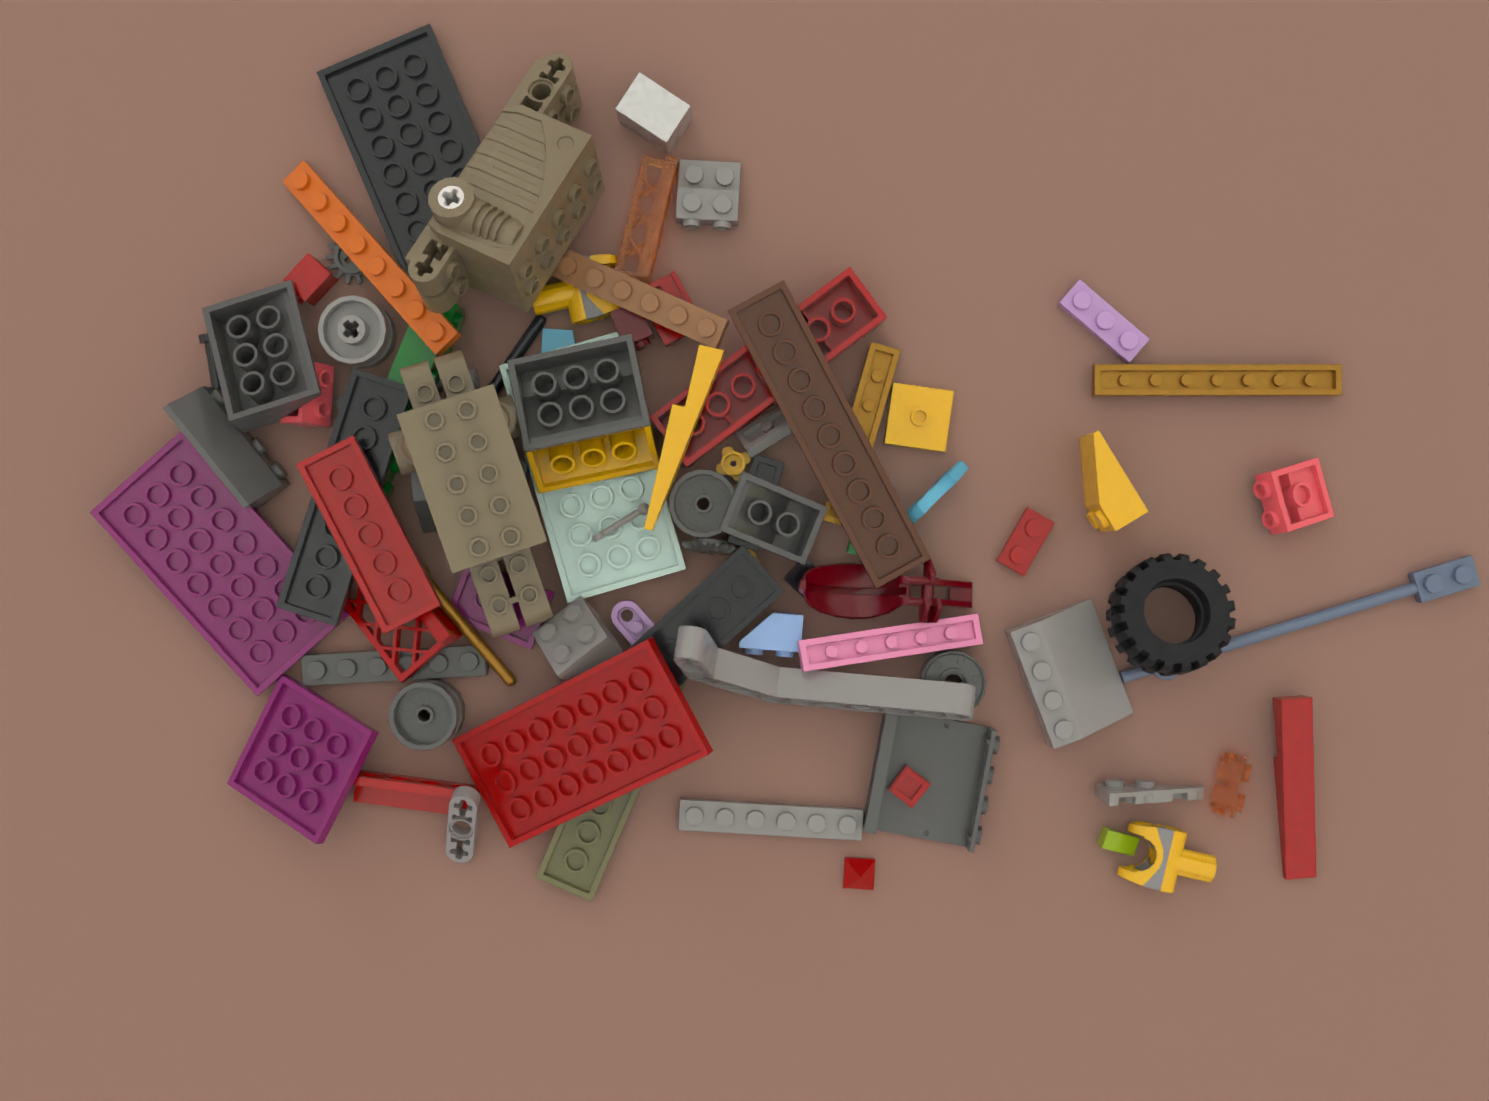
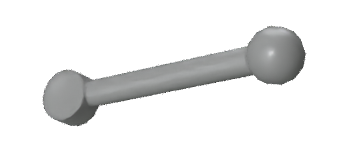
M641 503L637 510L592 536L593 540L596 542L637 516L646 515L649 505Z

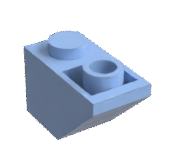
M771 612L740 639L739 648H745L746 654L763 655V650H775V656L794 657V652H798L797 641L802 640L804 615Z

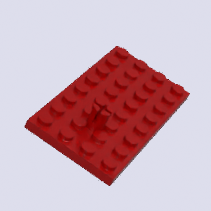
M653 637L452 740L509 848L697 761L713 751Z

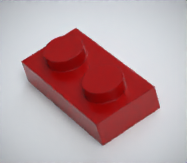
M1026 508L996 561L1025 576L1052 529L1054 522L1032 509Z

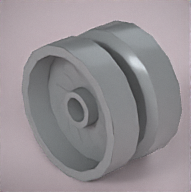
M354 295L339 297L328 304L320 315L318 324L320 343L327 354L341 363L360 369L372 368L386 361L394 350L397 335L393 320L385 310L366 298Z

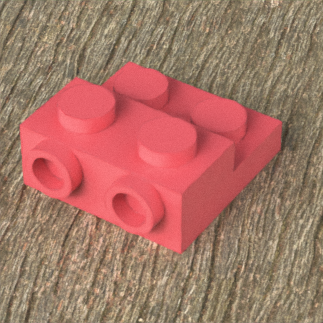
M1318 458L1254 475L1256 483L1253 486L1255 496L1261 499L1264 509L1261 517L1262 523L1270 530L1271 535L1290 532L1335 517Z

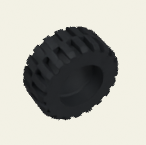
M1170 553L1160 554L1156 558L1150 557L1143 560L1126 572L1115 584L1116 589L1110 593L1108 603L1111 606L1106 611V620L1111 621L1112 627L1107 630L1110 638L1116 637L1119 643L1115 646L1120 654L1125 652L1129 656L1127 661L1131 665L1136 666L1139 664L1143 666L1142 671L1149 674L1158 672L1160 676L1182 675L1208 665V662L1215 660L1222 654L1221 648L1228 646L1232 638L1228 632L1235 629L1236 619L1230 618V612L1236 610L1233 600L1228 601L1226 594L1231 592L1227 583L1221 586L1217 579L1221 575L1215 569L1209 572L1204 569L1206 563L1200 559L1191 562L1189 561V555L1179 553L1177 556L1172 557ZM1160 587L1170 588L1181 593L1189 601L1195 614V627L1189 639L1182 643L1172 644L1158 638L1150 630L1144 616V603L1151 591Z

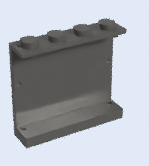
M883 713L864 810L863 831L876 834L877 830L959 845L966 847L969 852L974 853L975 844L979 845L982 838V827L979 826L981 814H986L988 807V796H985L986 785L992 783L994 767L990 766L992 754H997L999 749L1000 737L996 736L997 731L992 727L957 720ZM905 764L931 784L913 808L887 789Z

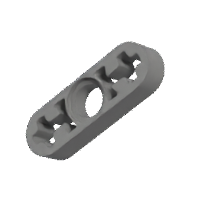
M469 786L457 787L449 802L445 852L451 860L458 863L471 860L477 842L480 794ZM463 800L467 801V809H462ZM464 821L470 825V828H460L455 822ZM459 840L464 841L463 849L459 848Z

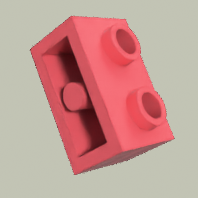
M314 362L322 395L283 417L280 423L307 428L331 427L335 366Z

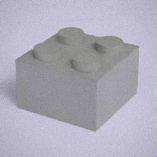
M579 596L556 614L554 618L532 633L556 675L564 682L623 652L599 613L582 596Z

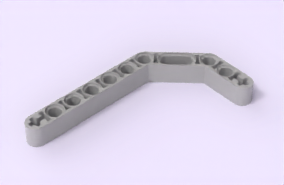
M680 626L678 628L674 661L687 678L769 703L960 721L973 720L976 687L970 684L820 670L802 672L801 669L775 666L718 648L708 631L696 626Z

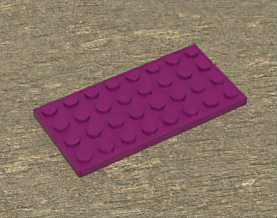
M181 431L89 512L256 696L261 695L281 675L285 674L337 627L276 607L294 550L255 507L244 509ZM344 609L340 624L350 616L346 609Z

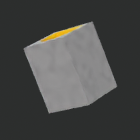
M640 72L615 108L621 124L668 155L692 121L691 106Z

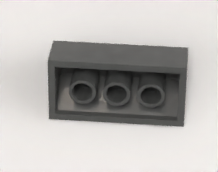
M202 386L163 407L165 412L244 509L263 506L290 485L286 479L288 473L277 461L273 463L266 454L269 451L266 445L258 437L253 438L249 432L244 433L229 422L220 389L216 388L214 390L213 387Z

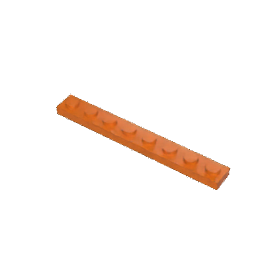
M303 160L282 181L435 355L442 356L462 336L443 313H433L426 308L411 277L310 164Z

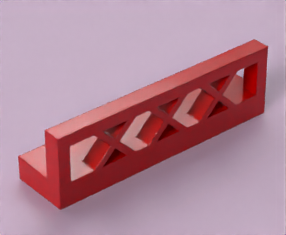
M361 769L353 784L355 785L353 802L448 814L449 802L457 787L469 786L479 793L477 786L474 784ZM463 800L462 809H467V801Z

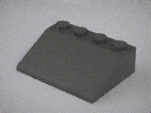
M292 280L202 308L228 420L245 433L273 424L322 395Z
M632 334L507 360L525 453L651 426L641 370Z

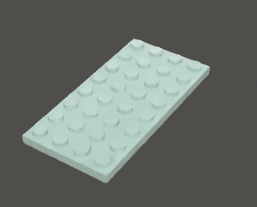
M614 332L558 349L619 337V333ZM508 363L499 365L507 395H511L515 405ZM520 437V441H521L522 448H523V451H524L522 437ZM524 451L567 603L573 602L579 596L583 598L591 597L686 569L667 500L654 531L644 529L647 518L646 514L637 516L596 542L592 538L598 532L637 510L641 503L650 505L658 469L539 494Z

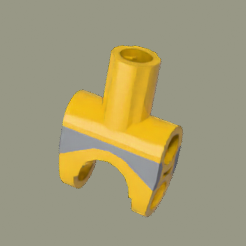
M599 254L585 256L610 268L617 266L615 255ZM564 281L545 285L533 303L537 316L568 309L573 326L602 321L611 317L610 312L621 308Z
M1129 822L1127 831L1144 836V839L1149 844V853L1147 858L1139 864L1119 865L1117 870L1119 876L1141 886L1167 893L1174 892L1177 876L1211 883L1214 879L1217 868L1216 857L1184 849L1187 838L1186 831L1154 822Z

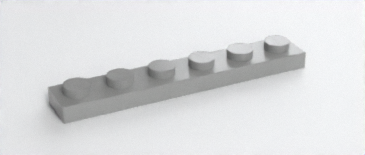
M680 798L678 830L862 841L863 808Z

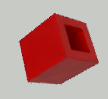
M307 253L283 281H293L300 304L306 301L315 306L339 279L317 258Z

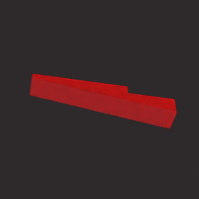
M1305 695L1273 697L1277 757H1273L1283 878L1286 880L1316 877L1312 697Z

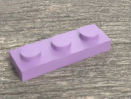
M1080 279L1057 304L1126 364L1130 363L1149 341L1146 335Z

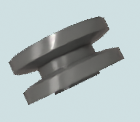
M950 649L936 652L926 660L920 670L919 679L945 681L949 675H958L960 683L976 687L974 708L979 705L985 694L986 679L982 667L973 657L961 650Z

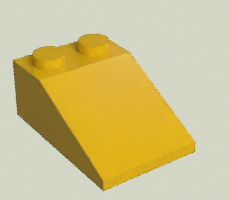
M1100 431L1091 432L1080 437L1085 507L1088 510L1086 517L1094 529L1099 528L1101 532L1117 531L1147 513V508Z

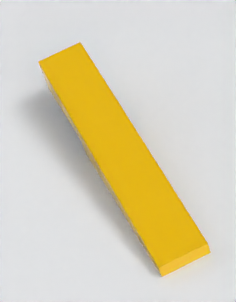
M699 345L686 405L683 407L672 404L644 529L654 531L724 358V350Z

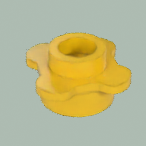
M727 446L722 450L723 457L721 463L716 466V471L721 475L732 476L735 481H738L741 472L745 470L746 464L750 463L751 458L747 452L739 453L734 451L732 447ZM731 461L736 462L735 467H732L730 465Z

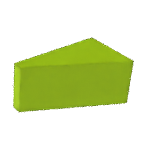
M1103 826L1097 844L1103 849L1134 856L1140 838Z

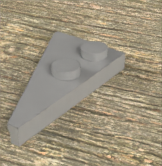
M1108 778L1105 779V783H1095V796L1109 806H1119V798H1121L1122 802L1132 804L1172 802V798L1190 801L1203 799L1204 787L1155 785V781L1147 779H1137L1136 784H1124L1122 779Z

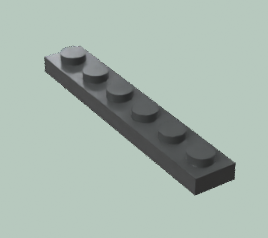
M472 645L447 646L408 680L488 675V664ZM429 647V648H420V649L429 650L431 647ZM377 650L306 654L301 658L304 686L399 681ZM399 651L398 664L406 671L411 666L412 652Z

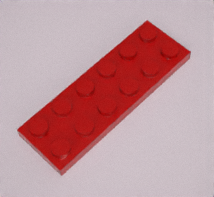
M352 435L296 464L383 634L443 605L356 436Z

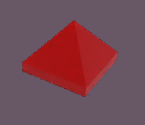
M845 857L843 888L874 890L875 859Z

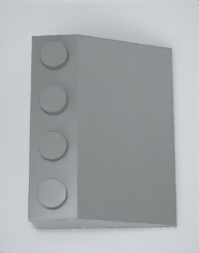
M1091 598L1004 630L1044 739L1051 748L1056 749L1083 739L1134 713Z

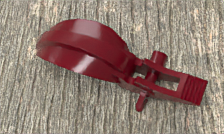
M932 559L923 563V577L898 576L878 588L874 587L863 565L855 563L820 565L809 569L799 579V592L803 594L804 601L808 606L820 613L833 617L870 619L889 614L901 606L919 607V623H937L942 606L972 608V582L943 580L935 577L937 574ZM910 585L921 586V598L910 597ZM934 587H949L948 600L934 598Z

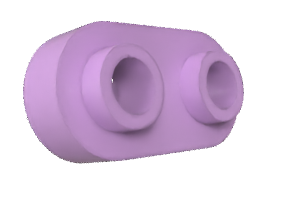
M631 600L619 602L614 606L611 613L613 624L631 645L655 625L645 611L636 602ZM624 610L632 611L633 618L631 621L623 619L622 613Z

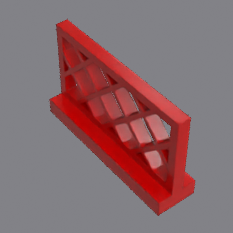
M359 586L357 599H349L348 597L345 606L347 612L401 683L406 682L446 645L454 643L463 635L443 610L437 607L415 619V627L401 625L394 629L393 646H385L380 640L381 628L376 618L375 623L367 622L363 617L364 604L368 603L364 600V595ZM401 629L414 630L413 648L400 647ZM421 631L430 632L437 641L429 650L420 649ZM399 651L412 652L411 666L406 671L398 664Z

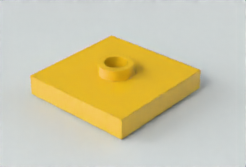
M893 382L884 444L945 452L954 391Z

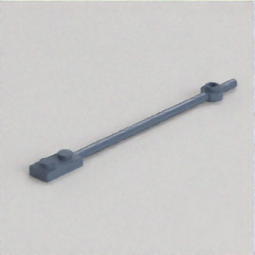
M1466 555L1408 573L1410 580L1408 584L1232 637L1228 646L1221 648L1222 653L1408 596L1414 595L1416 602L1423 603L1479 586L1481 583L1472 555ZM1141 665L1119 672L1122 683L1150 675L1163 680H1171L1178 676V674L1160 676L1158 672L1149 674L1142 671L1143 666Z

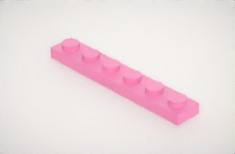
M978 614L938 619L937 623L918 622L797 641L802 672L983 644Z

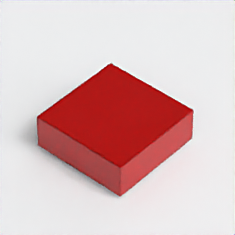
M905 764L887 789L913 808L931 784Z

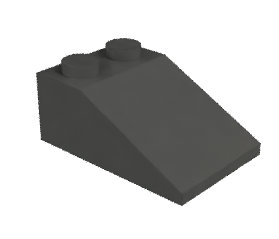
M742 471L718 530L793 562L805 565L828 507Z

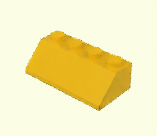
M652 424L644 428L526 453L539 494L658 469L659 465Z

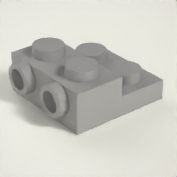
M680 159L676 203L677 223L682 224V227L687 229H699L700 225H713L715 230L727 231L731 230V226L738 227L741 163Z

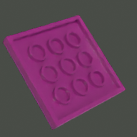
M281 675L227 784L315 844H324L379 732L289 675Z

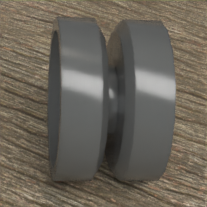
M698 469L686 473L675 483L669 495V510L673 521L683 532L694 537L710 538L723 533V531L718 529L733 495V486L723 475L712 470ZM699 499H708L709 507L701 510L697 505Z
M423 679L404 687L394 697L389 708V724L394 736L403 745L414 750H431L441 746L461 729L465 719V704L460 692L451 683L441 679ZM425 710H428V711H429V713H430V719H428V718L425 716V714L427 713V711H425Z

